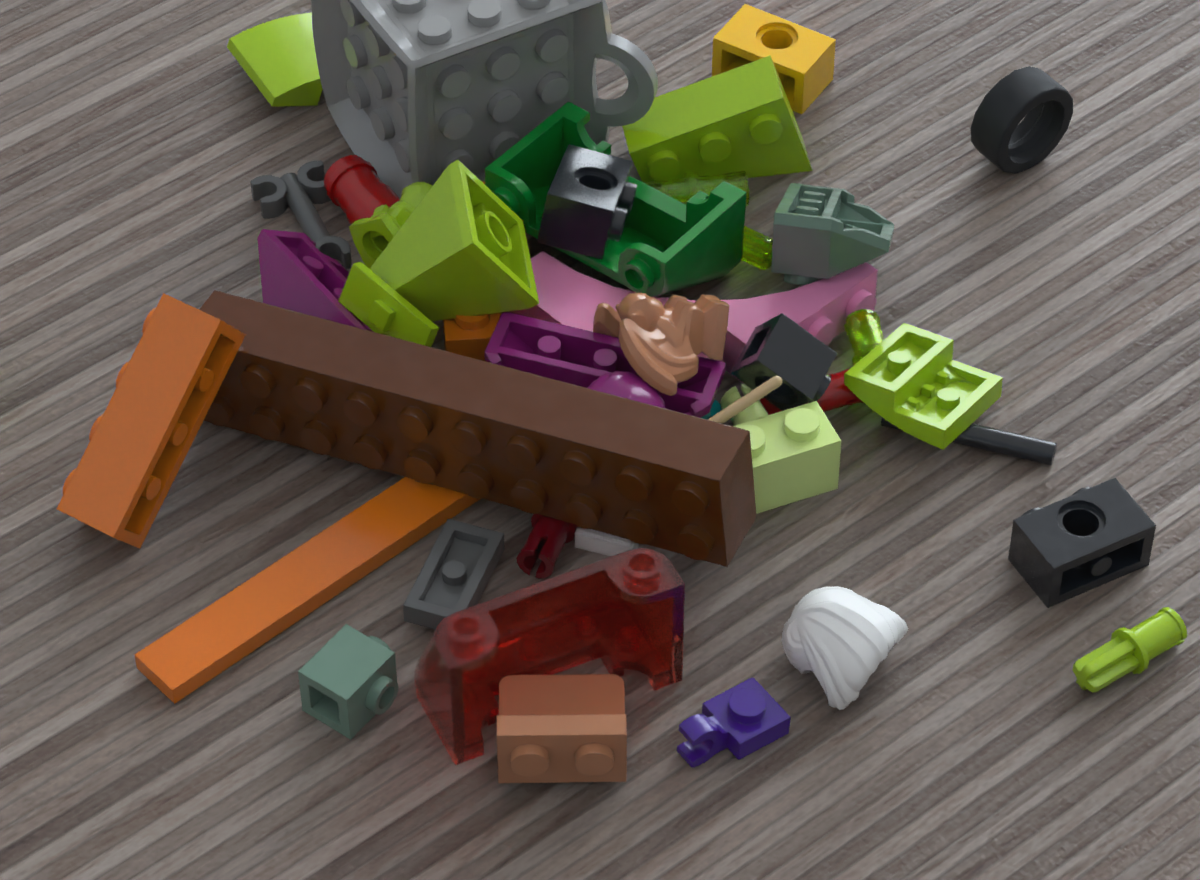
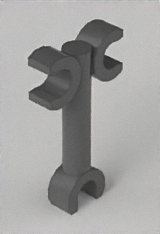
M322 161L305 163L300 167L297 175L295 173H286L280 178L272 175H262L250 181L252 198L254 201L260 200L261 215L264 219L280 216L286 211L289 204L303 232L316 243L315 247L321 253L339 260L346 269L352 267L351 247L348 241L329 234L313 205L331 201L324 187L325 173Z

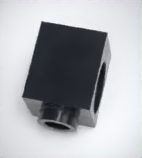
M781 313L755 327L730 374L752 390L773 376H780L782 378V385L763 398L781 411L820 399L831 382V376L827 372L837 353Z

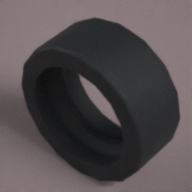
M1028 66L1014 70L998 81L985 95L976 110L970 128L971 142L982 155L1003 172L1013 174L1023 172L1044 160L1058 145L1068 129L1073 114V98L1062 85L1039 68Z

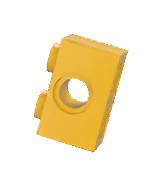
M744 4L713 37L712 76L771 55L792 111L803 114L833 80L836 39Z

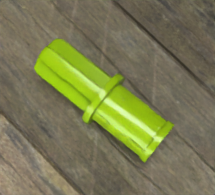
M1163 607L1158 613L1131 629L1126 627L1118 628L1112 633L1111 641L1074 663L1072 670L1077 677L1076 683L1082 690L1088 689L1091 692H1098L1130 672L1133 674L1144 672L1148 668L1150 660L1185 641L1187 629L1184 621L1176 611L1169 607Z

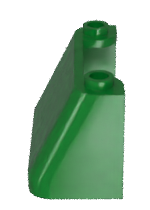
M569 101L485 168V185L523 220L525 232L535 238H538L547 193L568 144L611 155V144L602 140L596 145L585 129L584 125L590 121V112ZM629 176L628 182L638 184L630 216L626 218L620 242L610 240L602 260L556 248L627 286L632 291L646 293L650 297L721 279L736 267L742 258L747 192L723 181L710 192V195L699 191L687 201V204H684Z

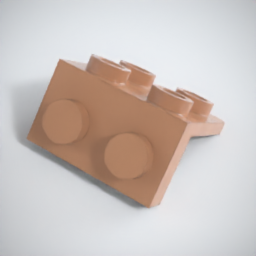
M615 674L509 675L502 678L499 683V715H497L498 783L626 782L627 722L624 680Z

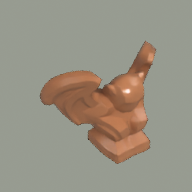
M631 293L624 297L620 304L616 305L615 309L617 311L607 303H600L597 306L593 320V332L618 337L621 349L636 373L661 393L669 396L675 395L677 383L687 381L698 373L699 359L697 355L703 353L710 359H723L729 304L721 301L717 296L702 294L693 303L687 301L686 297L672 294L663 306L658 299L650 297L646 293Z

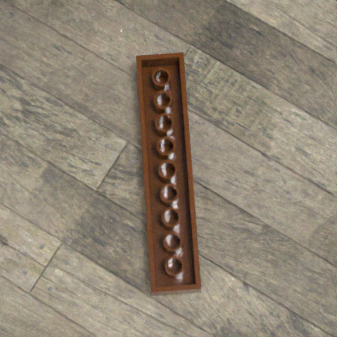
M216 290L213 291L199 309L246 334L204 421L216 426L229 427L260 436L266 440L279 441L310 450L316 454L329 455L361 464L369 469H379L414 479L423 484L436 485L467 494L473 498L486 499L521 509L530 514L543 515L574 524L580 528L593 529L628 539L637 544L650 545L685 555L694 560H703L728 567L757 517L750 431Z

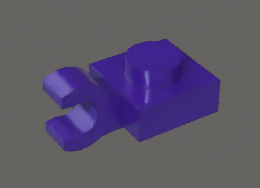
M752 677L707 700L702 704V714H696L684 720L679 725L678 730L688 741L678 745L676 751L691 767H697L705 763L715 754L726 748L740 760L789 734L791 717Z

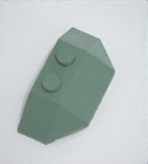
M791 183L774 214L771 272L783 273V281L796 285H807L818 281V278L829 279L888 253L894 234V224L871 207L854 203L855 196L845 189Z

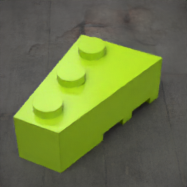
M771 55L654 98L646 115L632 124L622 126L629 154L642 182L655 189L812 171L799 126Z

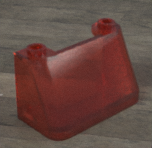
M637 548L477 604L444 618L434 630L416 663L414 680L417 698L453 763L458 765L484 755L482 730L486 723L488 726L497 723L499 704L494 696L499 695V683L506 676L554 675L600 658L610 674L621 677L624 675V669L637 670L646 674L654 691L682 681L685 583L671 561L664 554L653 549Z

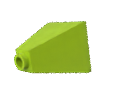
M459 160L447 166L370 268V270L431 321L454 319L456 315L477 316L524 310L539 304L523 220Z

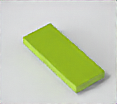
M362 262L353 263L338 302L376 333L431 347L439 327Z

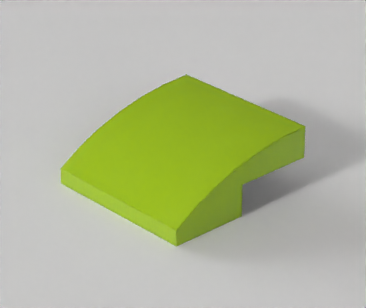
M312 12L274 19L229 38L227 48L272 107L318 105L323 89L314 46Z
M903 323L844 373V384L869 408L891 424L923 442L944 450L1001 397L1003 377L952 360L954 340Z

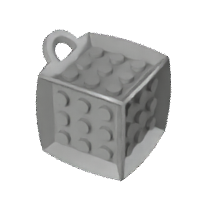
M311 0L314 46L327 107L353 153L370 162L377 171L380 180L390 186L399 198H401L402 190L412 183L426 182L434 185L447 166L456 160L465 165L480 181H485V168L568 101L590 112V121L584 126L595 144H599L602 140L608 142L610 127L629 125L641 119L649 111L657 93L658 77L648 56L629 40L612 34L606 0ZM597 58L613 62L626 74L628 88L621 97L616 99L599 98L596 82Z

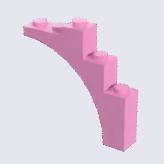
M542 251L531 258L539 304L530 309L508 312L593 332V320L598 304L607 303L617 311L615 309L616 305L620 304L622 299L628 294L636 292L614 287L579 273ZM865 262L829 279L824 278L789 291L748 299L721 300L729 304V315L723 359L717 361L725 362L726 371L731 373L755 327L781 313L828 346L833 338L852 325L864 322L874 311L878 270ZM653 297L655 299H658L663 304V306L669 299L665 297ZM687 300V301H691V302L695 303L697 300ZM700 353L699 355H697V356H699V357L708 358V357H707L706 355H704L703 353Z

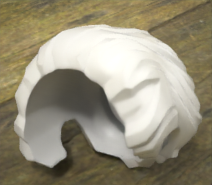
M838 586L822 587L809 592L794 607L790 618L784 624L782 644L789 662L801 674L809 673V670L813 671L828 698L829 706L843 710L859 697V691L876 671L879 663L887 657L888 652L895 643H899L907 633L908 627L906 622L895 612L885 606L871 602L850 589Z

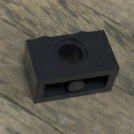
M568 144L547 193L537 242L602 260L609 241L620 242L626 218L630 216L638 186V184L628 182L633 161Z
M1113 478L1093 487L1081 488L1071 496L1043 508L1030 509L1021 517L1014 519L1008 560L1045 606L1049 608L1148 566L1156 525L1118 480Z

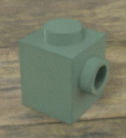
M347 624L298 670L302 711L350 740L376 714L381 715L386 712L393 704L398 693L399 686L397 683L395 652L378 637L366 636Z

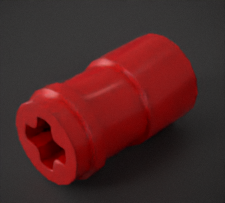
M348 155L340 158L330 166L324 177V187L327 190L328 197L336 206L341 207L347 215V220L350 224L361 218H371L374 210L381 205L386 204L388 207H391L400 200L391 187L380 180L377 171L371 163L357 155Z

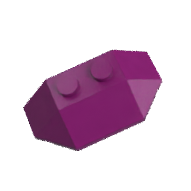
M261 230L257 240L263 303L372 331L338 302L350 273L335 259L321 253L315 247L316 243L305 233Z
M502 312L485 350L486 362L585 388L605 373L612 374L615 371L636 373L626 359L618 337L510 312ZM697 356L699 359L698 373L693 378L677 383V392L673 396L659 393L665 401V409L701 418L710 413L726 371V363Z

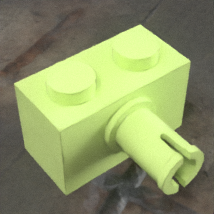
M741 384V391L744 395L752 391L746 384ZM736 386L730 388L723 395L720 402L722 409H725L741 398ZM758 400L730 419L734 425L733 427L750 431L756 514L838 489L841 439L817 401L768 415L764 406Z

